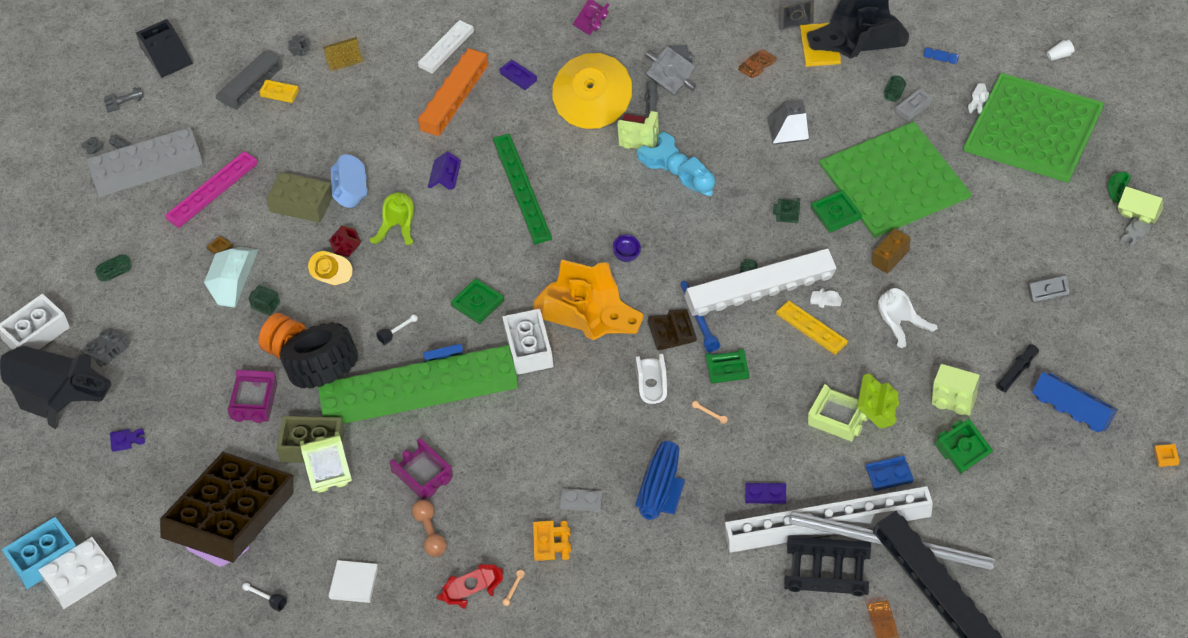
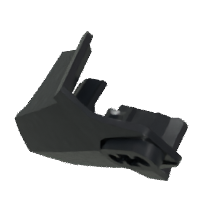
M840 0L830 24L808 32L807 40L812 50L839 52L848 58L858 57L861 51L904 47L909 41V33L903 24L894 15L890 14L889 0Z
M21 346L6 352L0 359L2 382L10 388L20 409L47 418L48 425L54 429L58 426V412L67 404L73 401L100 402L105 398L112 385L109 379L91 368L90 355L80 354L75 358H70Z

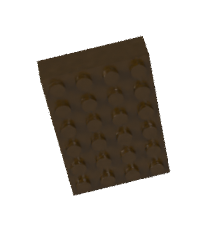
M222 452L160 518V538L234 563L293 495L294 475Z

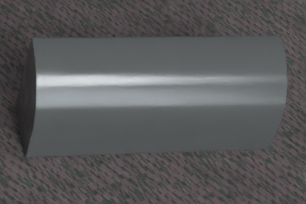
M270 51L262 52L216 94V99L237 110L263 86L265 80H270L282 69L280 56Z

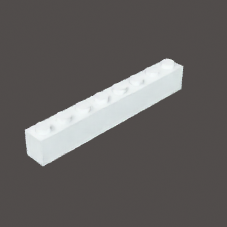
M829 249L687 288L684 297L692 316H704L709 311H721L730 305L739 306L745 301H756L765 295L774 296L780 291L786 289L791 291L800 285L808 286L820 279L822 281L829 280L833 277L837 268Z

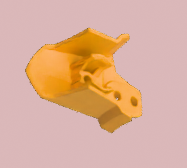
M561 260L557 281L550 283L537 296L533 305L534 310H541L543 320L582 330L585 336L593 341L605 334H636L644 318L643 313L629 307L620 300L618 287L612 276L610 265L606 262L590 267Z

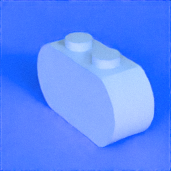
M344 154L331 167L332 196L340 205L347 208L356 207L366 197L368 192L366 188L367 175L365 174V166L358 158Z

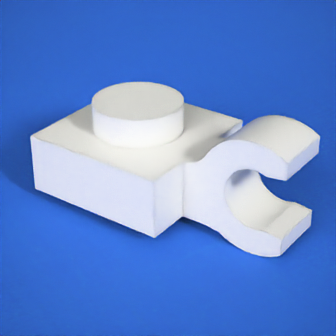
M978 83L972 94L973 100L968 105L970 113L977 109L978 114H981L989 98V92L985 84Z

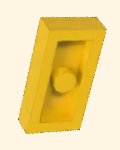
M265 80L259 93L260 97L293 103L299 88L295 85Z

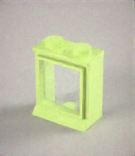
M824 384L808 413V425L852 442L855 436L860 435L862 431L861 424L863 421L867 422L868 417L857 408L858 399L832 390Z
M339 431L335 432L336 436L328 438L323 436L317 437L316 441L304 444V441H300L312 492L316 490L318 493L324 492L329 489L328 487L335 485L336 487H343L352 481Z

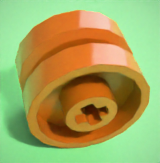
M275 313L265 321L261 328L258 339L259 347L266 353L280 359L281 349L285 346V343L288 340L290 341L294 335H298L301 331L306 330V327L283 313Z

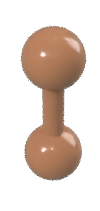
M419 500L412 507V515L418 522H423L428 537L424 541V550L429 556H441L447 548V543L443 536L435 534L431 523L435 512L434 506L428 500Z

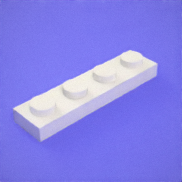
M459 20L418 62L419 68L433 74L474 32L473 26Z

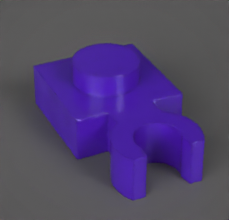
M129 429L111 432L112 452L131 449L132 443L144 444V437L138 438L140 435H145L144 430L137 429L133 433Z

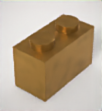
M894 229L873 251L872 265L888 274L910 251L911 237Z

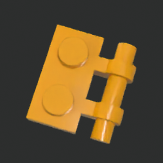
M554 521L533 522L535 561L555 560V553L557 552L561 553L563 560H568L571 552V544L569 543L571 531L568 527V522L561 521L560 527H554ZM555 537H560L561 543H555Z

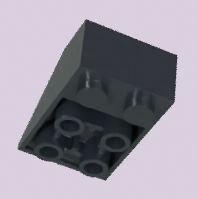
M168 19L136 32L140 48L161 78L193 64Z

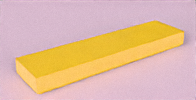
M790 300L776 311V315L834 355L848 344V340Z

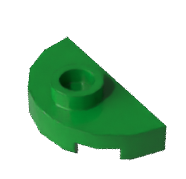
M1117 172L1109 178L1108 190L1113 202H1120L1125 187H1127L1131 179V175L1128 172Z

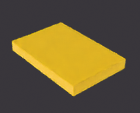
M830 23L800 25L806 67L841 64L839 52L812 50L807 40L808 32L822 28Z

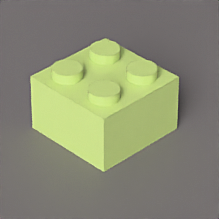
M941 364L934 381L932 405L939 409L955 411L959 415L966 414L970 416L977 398L980 375Z

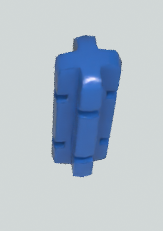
M926 47L924 50L925 58L930 59L933 57L934 60L949 61L951 64H957L958 54H949V52L938 49L934 51L933 48Z

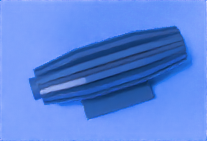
M663 441L660 443L645 473L635 507H639V512L645 519L652 520L658 518L661 512L674 515L676 513L685 479L675 478L680 448L674 442Z

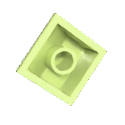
M1125 187L1118 205V211L1126 218L1135 217L1145 224H1150V222L1155 224L1163 210V199Z

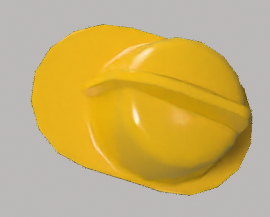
M327 251L316 252L308 262V270L311 276L331 285L345 283L352 276L350 262L342 256Z

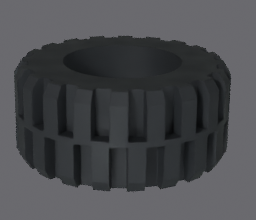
M333 322L328 324L322 323L318 326L314 325L307 330L301 331L298 335H294L290 341L288 340L280 353V360L290 382L303 389L306 387L309 389L316 386L321 387L324 384H330L334 380L340 379L345 373L351 371V367L355 366L358 359V350L348 328L340 323L335 324Z

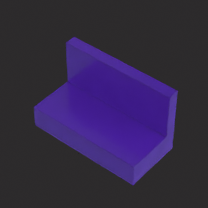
M448 151L435 159L428 188H432L438 183L449 190L455 188L461 160Z

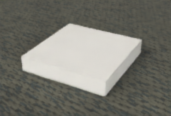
M337 560L329 598L370 603L378 564Z

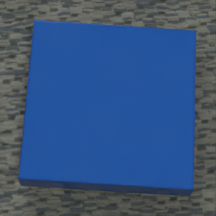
M462 344L423 352L424 362L463 354Z

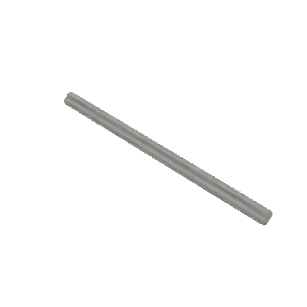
M794 511L790 515L789 522L791 524L883 545L872 529ZM922 541L926 547L932 550L936 558L988 570L993 569L995 561L992 557Z

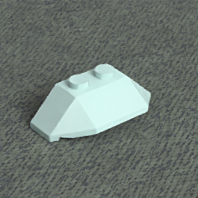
M236 247L215 254L204 284L217 305L236 308L258 249Z

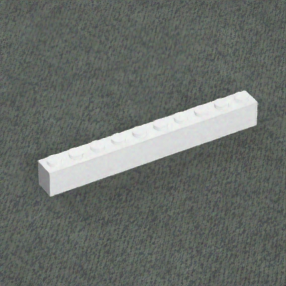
M926 486L725 522V536L729 553L787 543L788 536L815 538L833 534L791 524L789 519L793 511L863 528L875 527L877 522L894 511H897L907 521L931 517L933 503Z

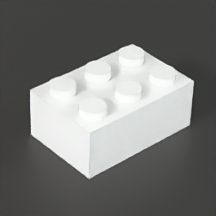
M41 294L0 323V337L11 349L26 346L40 350L70 327L65 314L44 294Z
M540 309L502 316L507 343L510 346L516 375L554 367L552 351Z
M93 537L39 569L44 583L63 609L117 577L112 563Z

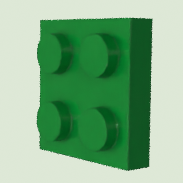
M844 190L811 203L812 211L829 233L859 221L862 217V213Z
M475 278L450 302L453 308L476 323L481 324L505 300L503 295Z

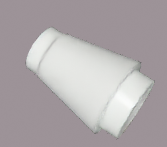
M1069 39L1066 41L1062 40L1047 51L1046 54L1050 61L1071 56V53L1074 52V47Z

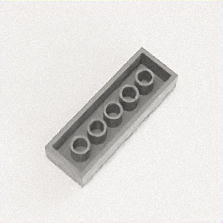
M190 127L86 159L99 197L203 165Z

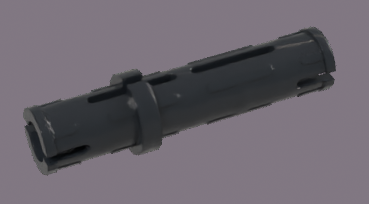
M1029 344L1025 351L1016 357L1015 363L996 384L997 389L1006 393L1021 373L1030 367L1031 361L1039 353V349L1035 345Z

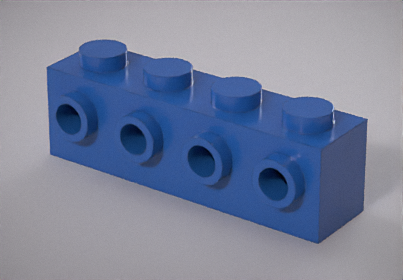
M1049 371L1042 372L1032 391V394L1036 395V399L1045 404L1051 403L1054 405L1053 408L1055 410L1071 414L1073 420L1089 424L1088 428L1098 433L1109 428L1118 410Z

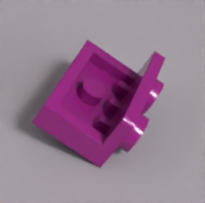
M588 0L572 25L588 35H591L593 30L597 32L602 24L600 19L604 20L609 13L607 8L610 4L606 3L602 7L595 1Z

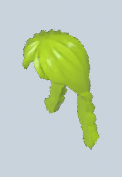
M396 192L390 194L383 203L382 226L377 235L370 238L369 241L377 245L385 238L391 227L399 224L405 245L411 246L413 244L410 234L411 222L414 216L413 201L405 193Z

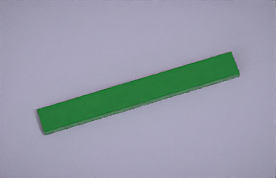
M510 133L494 137L493 143L534 245L552 240Z

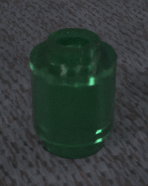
M901 76L890 77L884 90V98L886 100L897 102L901 98L907 85L904 78Z

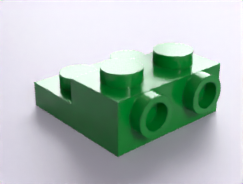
M970 419L965 422L959 420L951 426L953 430L950 432L945 430L936 436L938 440L934 443L945 460L949 458L960 474L993 452Z

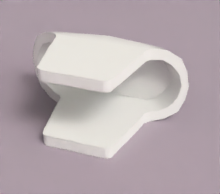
M659 354V360L654 358L640 360V356H637L635 359V369L641 399L649 404L662 402L667 396L666 367L663 354ZM648 379H655L657 384L654 387H648L645 382Z

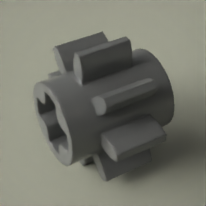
M295 35L292 37V40L288 41V50L293 53V56H304L305 52L310 50L309 41L304 35L300 37Z

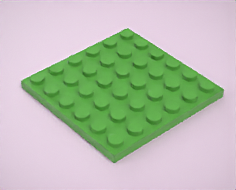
M1001 73L964 146V151L1069 183L1105 103Z
M915 122L819 160V165L839 191L844 190L862 213L861 221L874 238L971 198L972 194Z

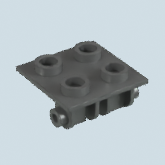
M108 328L103 330L94 341L87 343L80 352L98 359L96 362L100 367L106 366L112 361L111 357L113 359L116 358L114 353L120 355L129 347L130 341L127 339L129 336Z

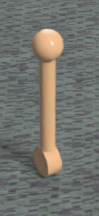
M698 401L692 402L693 408L701 409L719 419L721 423L724 424L728 421L726 416H719L701 406Z
M523 570L516 572L517 578L507 597L502 601L504 606L510 605V599L520 579L525 575Z

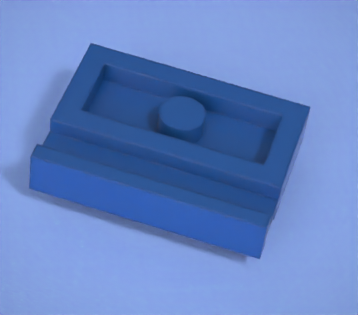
M905 455L869 463L865 467L874 492L913 483L914 481L908 463H906Z

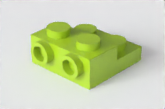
M870 373L865 374L862 379L857 408L878 428L893 426L897 420L895 415L896 408L900 403L898 400L899 393L888 382L880 384Z

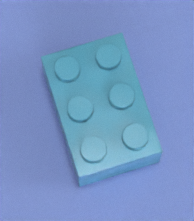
M54 517L4 547L2 551L13 571L26 589H29L43 580L39 573L40 568L70 551L76 545L57 518Z

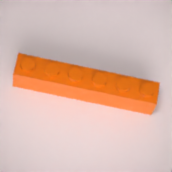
M468 48L465 54L461 56L460 61L453 67L449 77L445 78L442 87L436 91L432 101L428 102L425 111L419 115L418 123L421 131L440 136L488 67L486 53Z

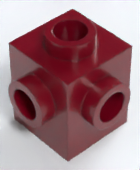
M343 225L329 239L333 252L345 257H349L361 244L356 229Z

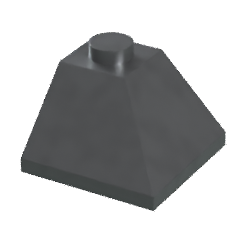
M794 0L780 4V31L813 23L814 0Z
M803 100L785 102L767 117L773 145L809 140Z

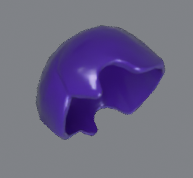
M619 235L613 241V254L622 262L635 260L641 252L640 242L632 235Z

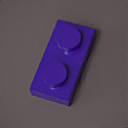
M512 59L499 69L502 76L524 90L537 81L535 74Z
M746 483L745 503L786 504V483Z

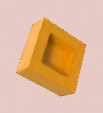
M1175 444L1157 445L1154 447L1158 467L1179 465L1180 460Z

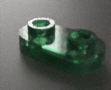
M118 255L97 265L95 274L98 280L109 281L128 272L132 268L131 260L127 255Z

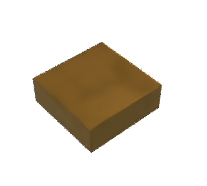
M219 236L206 247L208 251L215 255L216 253L232 249L233 244Z

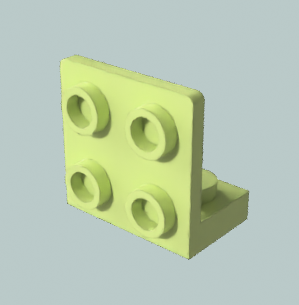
M651 111L649 118L645 119L644 124L618 120L619 146L627 149H638L643 145L650 148L656 147L657 135L659 134L658 112Z

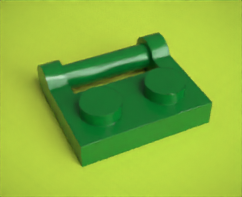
M744 348L738 349L736 352L711 355V353L705 354L711 384L749 379Z

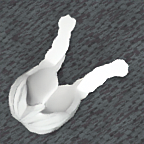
M892 288L889 291L887 290L878 300V310L883 320L891 327L893 334L898 340L897 347L901 349L906 347L905 334L900 326L901 320L910 321L915 326L927 331L929 330L931 333L938 329L936 324H931L916 314L909 296L900 289Z

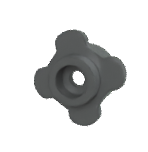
M91 137L86 142H83L81 146L89 154H94L102 148L103 144L98 142L96 137Z

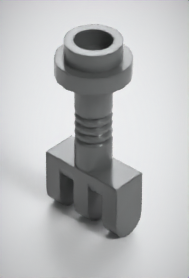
M136 87L133 88V92L118 98L113 93L104 97L106 110L108 113L120 110L119 104L135 98L137 101H140L144 96L141 88Z

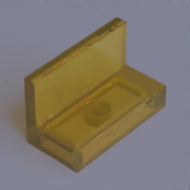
M357 37L323 46L326 62L331 72L364 62Z

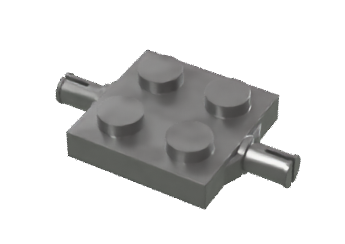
M666 46L658 56L649 50L644 55L652 61V66L646 73V76L671 94L675 95L684 85L692 91L697 87L696 84L689 80L690 74L696 66L670 47Z

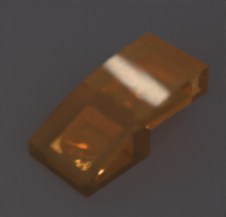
M763 49L744 61L738 70L753 78L763 73L765 67L774 64L777 57Z
M888 600L867 604L876 638H899Z

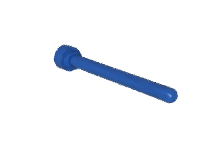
M687 281L681 282L680 285L685 294L687 288L690 287ZM695 315L704 335L703 345L706 351L713 352L718 350L721 346L718 338L711 334L704 317Z

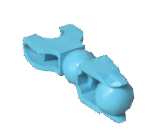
M663 131L657 135L658 147L650 148L643 145L636 150L638 160L648 168L669 170L673 175L679 176L683 185L695 192H700L707 196L713 194L712 189L716 182L713 173L706 169L696 157L688 158L685 154L679 153V150L675 147L674 137Z

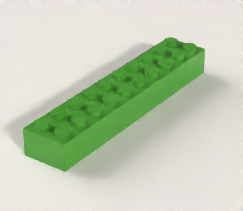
M506 345L338 379L330 384L327 383L324 386L318 387L323 417L342 418V422L345 424L518 388L510 346Z

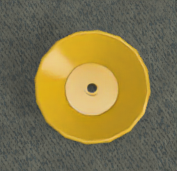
M585 53L569 60L558 71L553 83L552 100L558 114L569 124L583 129L602 128L615 122L626 111L632 98V80L627 69L614 57L602 53ZM593 84V87L588 88V85Z

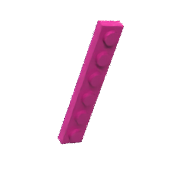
M243 151L165 215L166 220L180 228L258 164L257 159Z

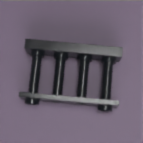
M788 536L787 554L793 555L792 575H785L784 589H789L792 592L804 590L846 593L857 597L869 595V581H863L864 560L871 557V542ZM802 555L814 556L812 577L800 576ZM824 556L835 558L833 579L821 578L822 557ZM844 558H854L856 560L855 580L842 579Z

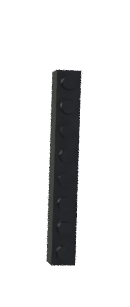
M894 511L876 523L873 533L959 638H1002L1001 634L988 623L987 617L978 611L973 600L964 594L960 584L950 577L946 567L936 560L932 550L922 543L918 533L908 526L907 520L902 515Z

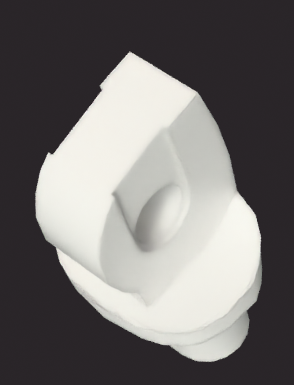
M821 288L820 291L812 292L810 302L824 308V305L841 306L842 299L837 292H825Z

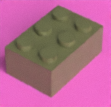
M280 172L266 198L269 212L320 223L333 198L332 186L330 182Z
M283 416L277 444L280 462L305 463L300 441H304V444L316 441L317 437L323 436L328 438L336 436L335 432L339 431L343 445L345 430L342 418ZM337 445L308 453L310 463H340Z

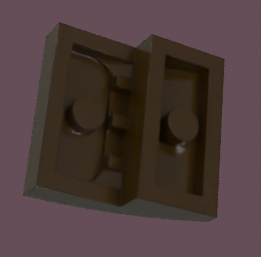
M687 309L669 310L667 315L648 317L647 321L657 350L690 344L697 340Z

